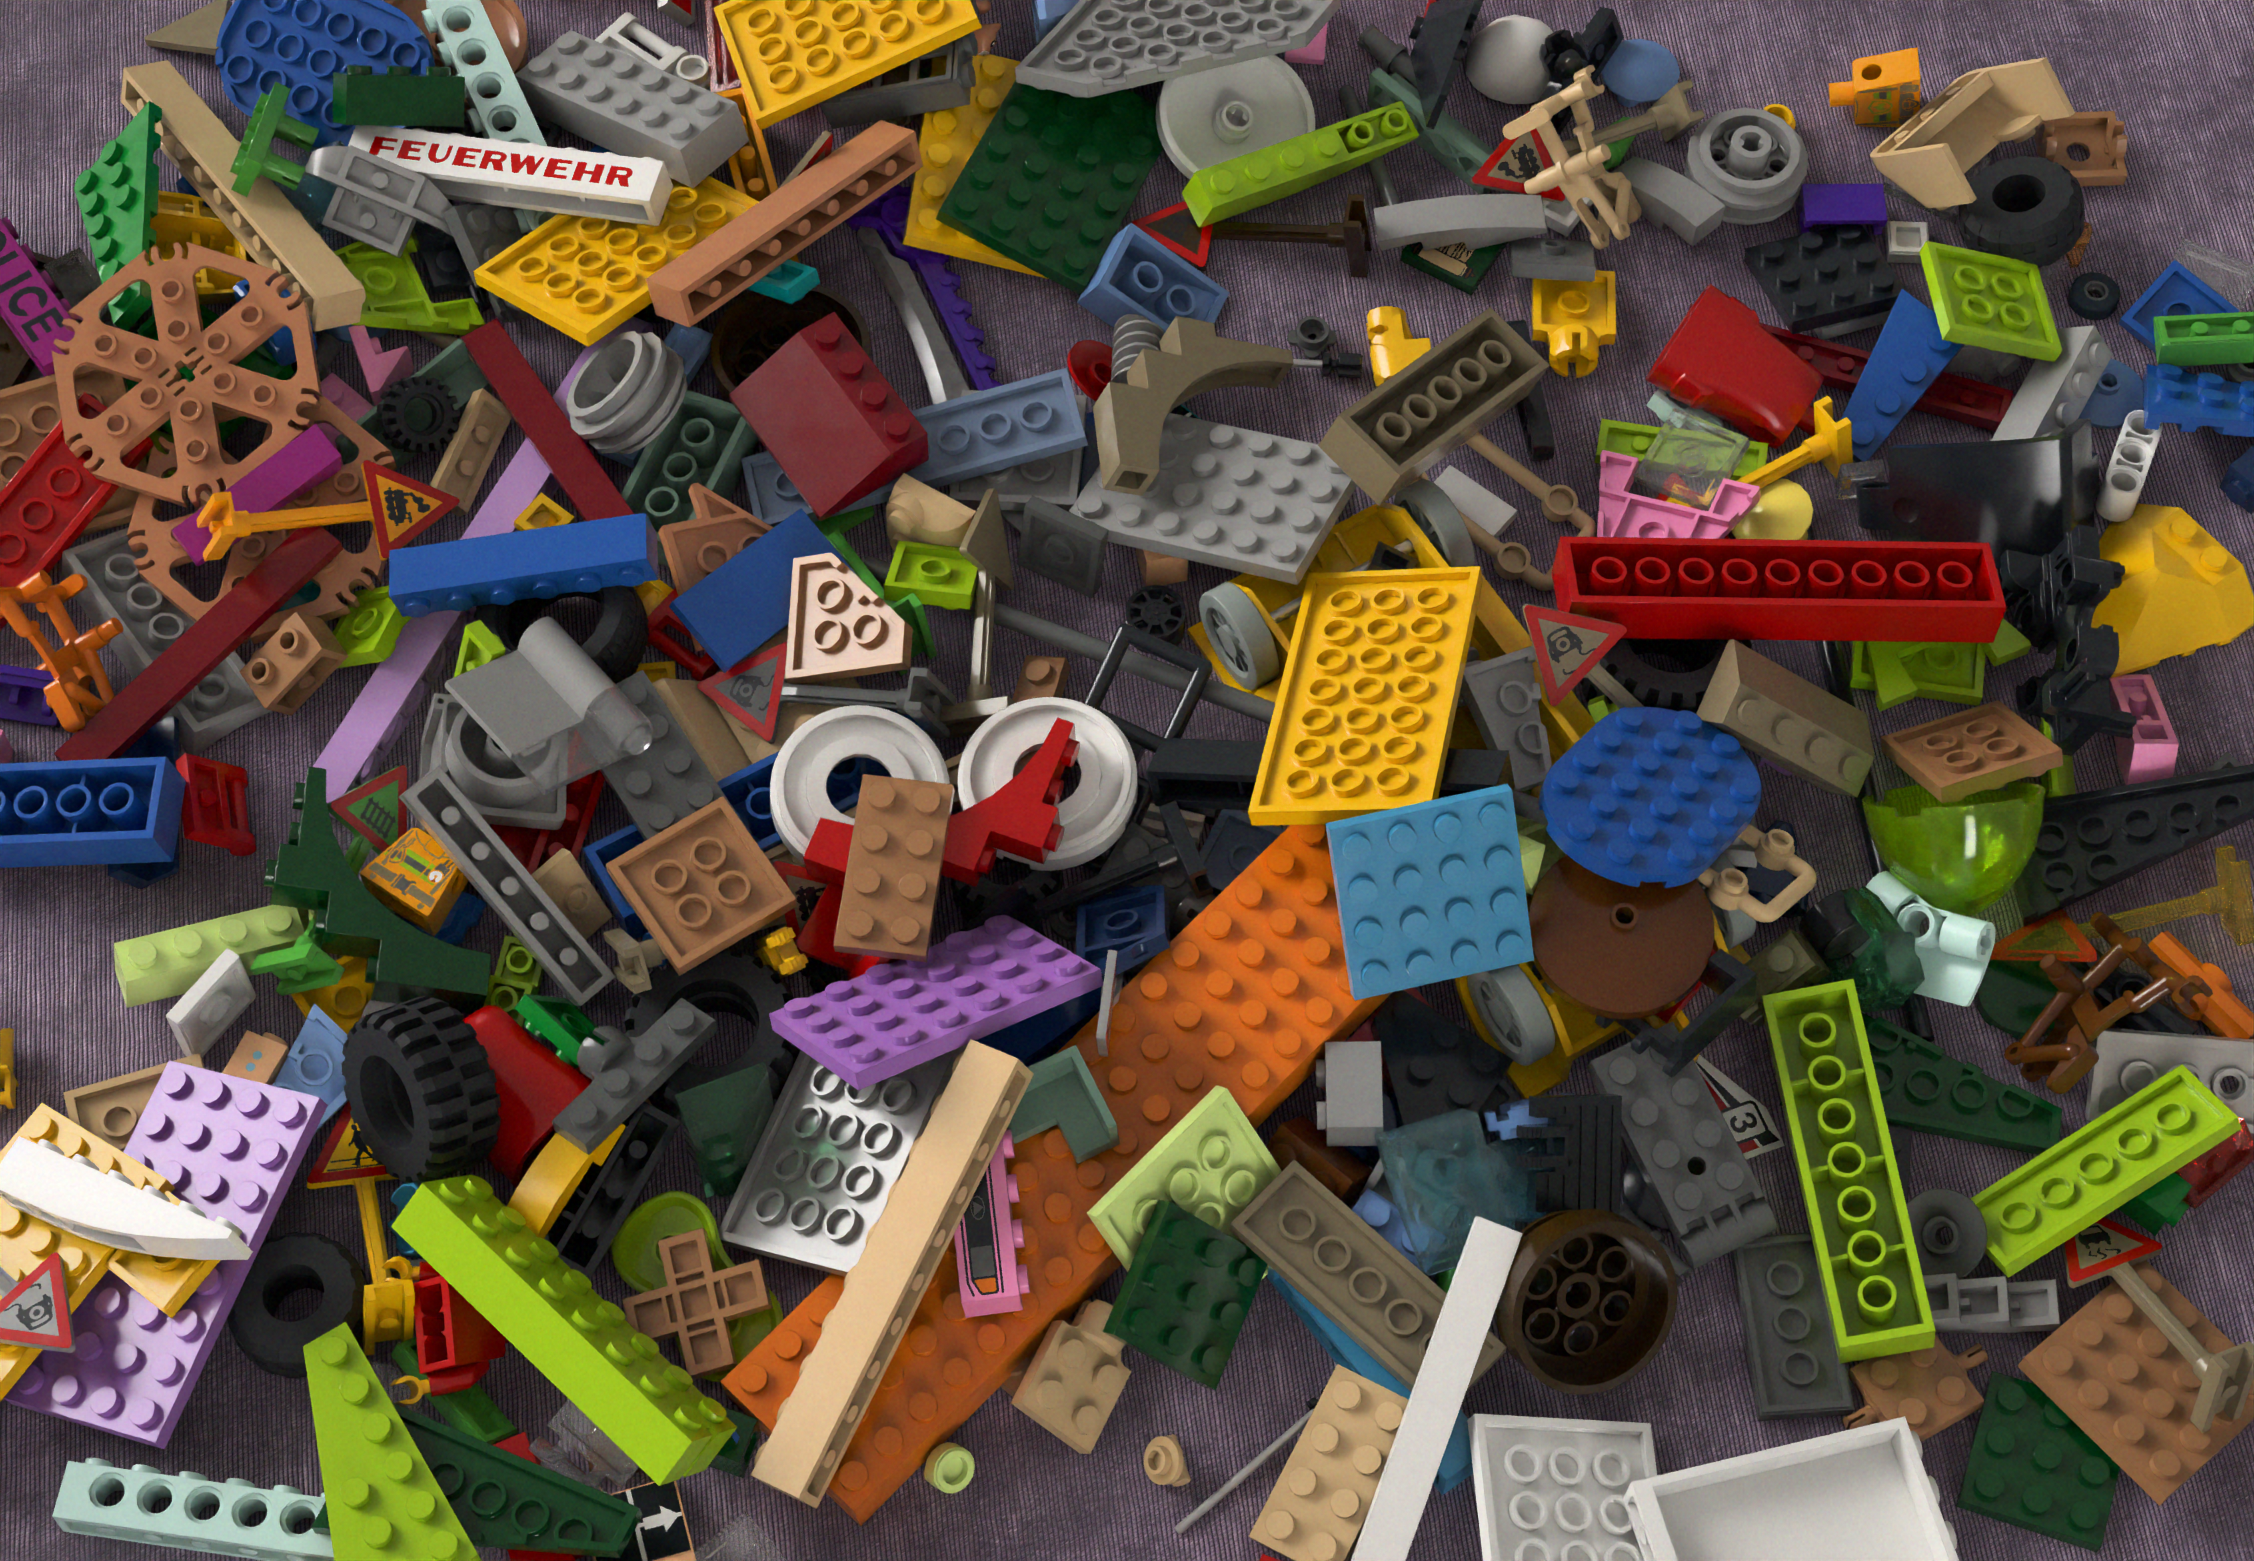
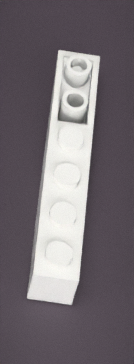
M19 1136L0 1163V1197L8 1205L76 1236L118 1249L162 1257L195 1260H248L253 1253L240 1239L242 1230L232 1222L222 1217H217L214 1222L206 1219V1215L200 1209L186 1201H181L178 1206L170 1203V1199L164 1193L152 1186L145 1185L143 1190L134 1187L135 1184L129 1178L115 1170L110 1169L106 1175L99 1171L100 1169L97 1165L81 1155L75 1154L72 1159L65 1157V1153L60 1148L47 1140L40 1139L36 1144Z

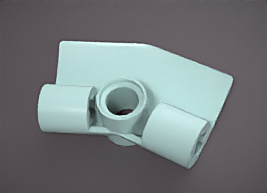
M1888 871L1877 874L1866 885L1862 893L1866 900L1864 904L1876 919L1877 927L1872 936L1851 954L1885 982L1897 989L1964 1007L1970 1006L1982 982L1996 938L1994 924L1933 908ZM1928 917L1930 921L1929 929L1921 936L1919 931L1920 924Z

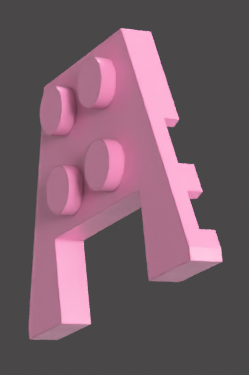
M1602 450L1600 454L1601 471L1599 479L1597 537L1724 539L1759 502L1761 498L1760 487L1723 478L1709 511L1695 509L1629 493L1639 471V458Z

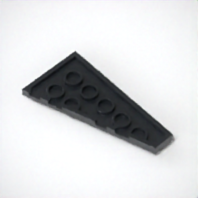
M2254 764L1996 807V818L2023 927L2254 818Z

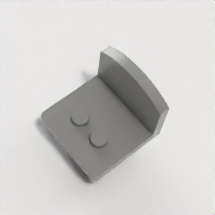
M434 693L422 734L418 780L439 765L488 824L548 830L560 829L566 817L567 733L546 742L543 751L528 758L522 759L518 755L510 759L451 694ZM417 820V828L421 829L422 831L430 835L428 831L422 826V824Z

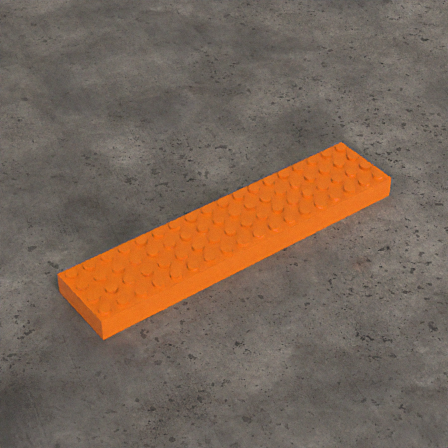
M1325 824L1290 825L1170 942V948L1155 956L1121 990L1119 1001L1114 1005L1112 1012L1108 1057L1099 1056L1096 1034L1099 1012L1057 1052L1059 1053L1074 1045L1077 1046L1117 1124L1120 1144L1079 1164L1076 1163L1058 1125L1014 1144L1015 1158H1008L1006 1162L1008 1175H1017L1020 1202L1011 1203L1013 1220L1022 1219L1025 1247L1016 1248L1018 1265L1027 1264L1030 1293L1021 1294L1023 1310L966 1318L961 1303L955 1238L953 1235L825 1492L859 1526H862L927 1460L932 1450L938 1445L943 1444L1011 1376V1372L1026 1357L1029 1358L1039 1348L1052 1321H1066L1121 1265V1262L1089 1218L1087 1212L1216 1085L1229 1090L1254 1130H1256L1316 1070V1059H1325V1042H1343L1391 994L1387 993L1354 1000L1350 993ZM831 1273L720 1381L728 1399L745 1415L758 1419L760 1430L768 1437H770L777 1423V1413L781 1404L786 1398L791 1396L800 1378L799 1371L803 1360L808 1354L813 1352L822 1334L821 1328L826 1315L835 1308L844 1291V1276Z

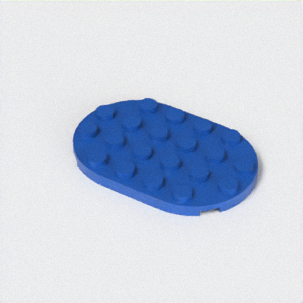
M236 0L227 12L220 27L216 47L219 48L215 53L216 66L220 68L224 84L222 88L225 94L239 110L250 118L261 93L270 95L275 82L291 88L283 109L287 110V115L320 129L312 145L315 149L330 146H348L356 125H344L333 122V72H347V65H371L372 73H387L388 65L411 66L412 74H426V66H435L433 51L422 29L400 9L382 0ZM389 126L411 130L416 128V126Z
M1624 707L1602 718L1555 762L1547 773L1542 785L1538 806L1539 810L1544 811L1548 821L1546 831L1564 853L1584 868L1606 879L1629 886L1639 887L1640 882L1644 881L1662 882L1664 888H1670L1686 884L1698 878L1747 828L1759 806L1762 787L1759 774L1749 756L1740 747L1739 741L1732 735L1725 734L1714 726L1703 722L1697 714L1687 710L1678 712L1657 707Z

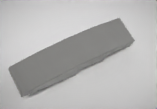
M1457 195L1373 208L1377 240L1381 251L1417 242L1422 243L1424 251L1465 242L1466 248L1469 251L1548 233L1541 195Z
M1956 1273L1923 1275L1935 1332L1937 1333L2055 1331L2061 1326L2056 1279L2008 1283L2006 1276L1958 1280Z

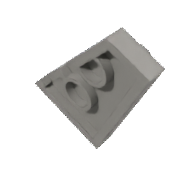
M1533 646L1466 667L1460 689L1487 749L1509 750L1515 783L1514 790L1520 792L1543 785L1546 775L1552 767L1546 726L1541 723L1538 701L1542 699L1540 683H1535L1532 663L1536 661Z

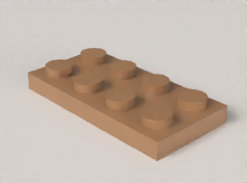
M863 774L834 939L835 952L927 962L955 792L953 784Z

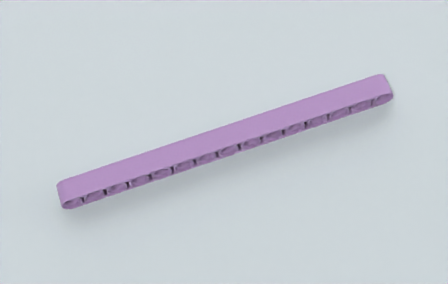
M633 316L590 347L585 346L552 397L570 423V413L567 411L566 399L570 386L580 368L604 343L623 332L653 333V325ZM581 437V439L586 445L588 443V439H584ZM527 438L460 540L517 532L514 521L541 492L548 498H553L560 485ZM476 606L467 611L447 610L433 612L425 617H412L404 625L396 640L394 652L385 662H380L313 765L315 768L326 769L327 803L373 779L462 640L465 626L473 623Z

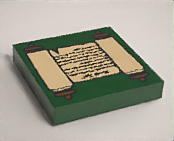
M1417 242L1406 245L1401 252L1400 261L1472 296L1508 242L1469 251L1466 248L1465 242L1424 251L1422 243Z

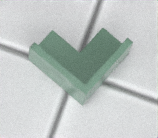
M1076 1045L1027 1067L1034 1075L1007 1127V1130L1011 1129L1014 1144L1058 1125L1077 1164L1120 1144L1117 1124Z

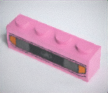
M1011 1129L1005 1131L954 1233L961 1303L966 1318L1023 1310L1021 1294L1030 1293L1027 1264L1018 1265L1016 1248L1025 1247L1022 1219L1013 1220L1011 1203L1020 1202L1017 1175H1008L1006 1159L1015 1158Z

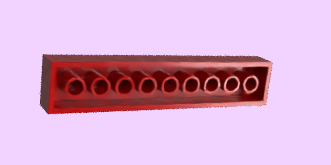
M1560 536L1552 568L1558 610L1622 624L1626 627L1627 632L1621 638L1993 643L2007 608L1990 543Z

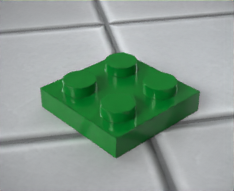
M524 994L514 1008L526 1019L524 1022L525 1027L537 1037L550 1040L558 1048L556 1055L574 1068L579 1067L577 1053L586 1037L592 1038L602 1046L605 1041L593 1034V1030L598 1028V1026L567 998Z

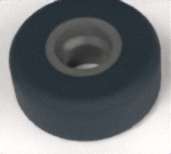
M2089 272L2077 277L2072 283L2068 294V302L2072 310L2077 315L2088 320L2108 318L2115 312L2120 300V290L2115 281L2109 276L2097 272ZM2088 293H2096L2100 298L2091 297Z

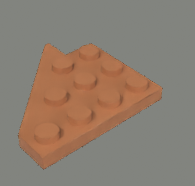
M699 483L691 484L688 492L697 519L663 525L658 531L678 596L762 537L773 527ZM691 634L695 650H705Z

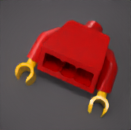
M395 1256L382 1266L383 1269H396L401 1279L387 1278L382 1283L409 1279L419 1281L413 1283L415 1292L414 1319L419 1374H427V1379L419 1380L414 1376H404L394 1380L390 1386L404 1383L411 1390L408 1400H401L395 1402V1404L405 1407L418 1402L424 1394L430 1393L431 1397H437L467 1390L489 1371L490 1360L504 1356L506 1352L505 1344L509 1341L427 1261H420L419 1266H412L405 1257Z

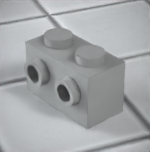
M1381 1041L1325 1042V1059H1316V1087H1325L1326 1101H1317V1130H1326L1327 1146H1383Z

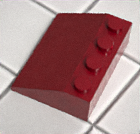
M835 312L797 332L729 394L730 401L820 522L900 477L903 473H907L929 460L927 432Z

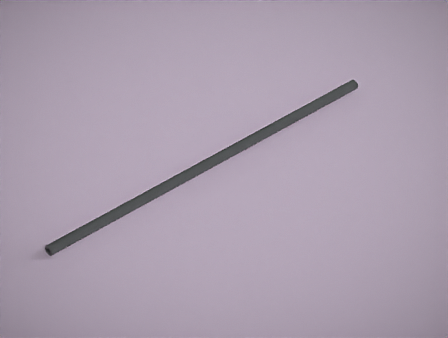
M868 556L863 563L877 581L885 584L891 563ZM974 594L970 610H957L975 616L976 594ZM995 601L994 624L1097 662H1102L1110 645L1109 642ZM1128 649L1118 668L1182 693L1192 672ZM1211 679L1208 680L1200 697L1201 700L1267 724L1271 723L1275 703ZM1514 790L1515 814L1547 826L1548 821L1544 811L1539 810V798Z

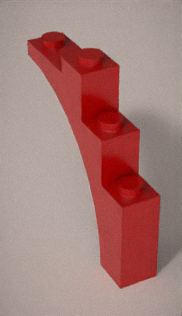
M1057 717L1042 747L1018 775L992 796L960 813L950 816L941 875L977 887L982 873L987 875L990 873L996 859L997 849L1043 865L1049 851L1057 852L1065 827L1060 825L1059 808L1055 807L1059 802L1064 787V781L1060 780L1065 766L1072 767L1080 749V741H1077L1075 736L1074 723ZM820 817L803 856L807 874L844 886L854 825Z

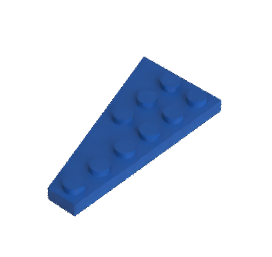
M2172 364L2146 365L2142 379L2144 429L2158 430L2160 422L2177 424L2180 432L2195 433L2196 428L2211 426L2215 432L2221 435L2254 437L2253 381H2243L2239 384L2225 381L2221 376L2210 372H2202L2199 375L2183 372L2182 369Z

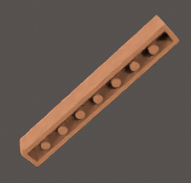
M883 120L878 121L646 278L655 314L686 327H692L780 266L783 262L802 251L923 167L915 131Z

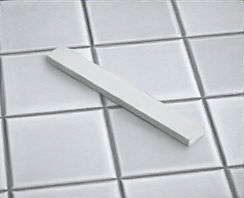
M1479 1216L1474 1218L1351 1561H1406L1523 1233Z

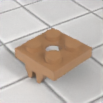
M2115 111L2075 112L2071 117L2042 121L2035 127L2036 133L2034 138L2038 156L2064 166L2077 178L2080 187L2124 185L2128 176L2124 160L2128 138L2127 135H2122L2125 123L2124 121H2116ZM2071 145H2082L2085 150L2089 151L2090 157L2085 161H2075L2067 155L2066 149Z

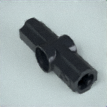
M2087 944V947L2098 961L2104 954L2091 944ZM2097 961L2070 962L2068 967L2080 979ZM2118 966L2094 990L2093 994L2107 1007L2122 997L2124 991L2130 990L2136 994L2152 982L2142 974L2127 973ZM2160 999L2141 1013H2134L2132 1011L2115 1022V1025L2120 1028L2195 1035L2199 1026L2163 999Z

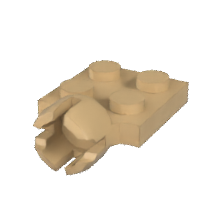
M1098 1299L1093 1302L1084 1301L1071 1325L1063 1320L1052 1321L1011 1401L1012 1405L1080 1454H1091L1132 1372L1121 1362V1351L1125 1344L1103 1332L1113 1305Z

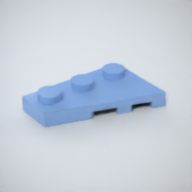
M314 1003L272 1086L320 1097L328 1105L315 1131L316 1133L349 1099H346L344 1092L346 1080L345 1076L342 1075L341 1065L345 1060L342 1051L343 1045L348 1039V1034Z

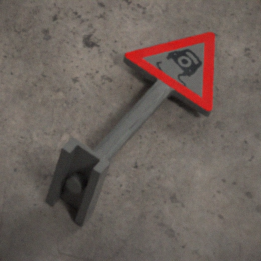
M787 641L737 664L726 673L722 671L697 684V688L770 744L776 740L784 703L838 707L862 705L898 711L900 715H910L932 738L949 739L950 730L940 721L942 706H955L957 698L928 668L911 667L908 687L901 688L899 691L787 683L785 680Z

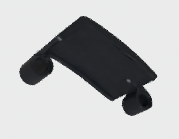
M2078 419L2066 426L2056 436L1983 442L1895 445L1888 450L1889 482H1870L1861 485L1858 482L1856 483L1859 527L1864 529L1892 530V541L1990 543L1996 569H2001L2000 557L2006 550L2043 557L2045 554H2050L2064 540L2066 531L2071 532L2078 524L2094 527L2093 500L2100 492L2099 455L2092 452L2091 419Z

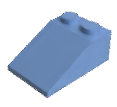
M1130 223L1112 238L1077 303L1112 327L1124 315L1138 314L1158 324L1165 333L1176 316L1215 323L1230 292L1133 223Z

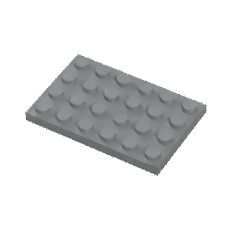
M1169 413L1164 420L1159 442L1160 471L1143 496L1103 489L1099 465L1069 512L1108 529L1107 542L1298 585L1358 485L1318 446L1319 444Z
M968 1044L861 1090H857L800 1050L718 1229L721 1243L728 1247L846 1277L849 1270L857 1265L866 1247L865 1241L868 1231L873 1224L879 1221L887 1205V1196L891 1186L896 1180L901 1178L909 1162L911 1146L918 1137L922 1136L931 1118L932 1105L935 1099L940 1094H943L952 1076V1067L956 1057L965 1051Z

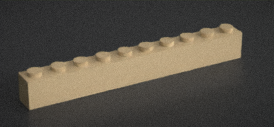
M168 60L125 67L123 69L121 103L133 117L140 112L148 101L162 108V119L158 123L155 122L154 130L161 135L160 149L256 263L278 270L281 276L283 275L290 285L286 289L291 295L298 291L308 305L313 330L317 332L360 322L362 304L366 298L363 284L347 269L341 258L334 254L323 241L321 235L315 232L303 218L301 212L290 203L282 190L271 179L262 175L260 178L256 177L247 197L231 190L237 175L230 172V169L238 154L237 151L241 142L234 138L222 120L218 119L206 105L203 98L196 94L187 83L185 77L180 75Z
M970 1039L965 1051L956 1057L952 1067V1076L943 1094H940L935 1099L931 1108V1118L922 1136L918 1137L912 1144L909 1152V1162L901 1178L896 1180L891 1186L887 1196V1205L879 1221L873 1224L868 1231L865 1241L866 1247L857 1265L853 1266L845 1277L844 1291L835 1308L826 1315L821 1328L822 1334L813 1352L808 1354L801 1364L800 1378L791 1396L786 1398L781 1404L777 1413V1423L768 1441L764 1442L757 1451L754 1461L755 1467L751 1473V1476L815 1509L818 1508L1034 1075L1018 1058Z

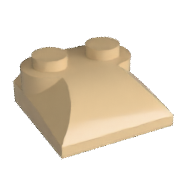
M903 473L895 483L886 506L887 535L890 539V545L894 551L896 550L898 540L960 547L976 511Z

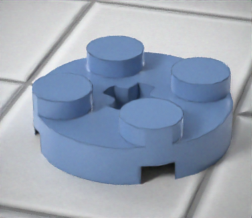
M1561 1093V1095H1574V1093ZM1529 1098L1499 1105L1500 1115L1497 1116L1491 1109L1483 1111L1487 1131H1495V1136H1500L1501 1140L1518 1138L1516 1136L1517 1125L1548 1124V1118L1529 1116Z

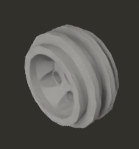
M1743 107L1718 113L1699 125L1689 140L1684 176L1704 188L1725 205L1722 221L1745 226L1773 221L1792 209L1798 200L1801 185L1806 179L1808 153L1801 136L1782 118L1762 109ZM1720 156L1723 157L1722 161H1714ZM1770 166H1772L1776 172L1772 171L1770 169Z
M635 331L623 332L609 339L580 368L570 386L566 403L567 411L570 413L571 428L582 438L588 439V442L602 454L616 452L618 454H631L645 447L670 423L684 400L688 385L686 374L684 373L683 358L670 347H666L665 342L652 332L639 334Z

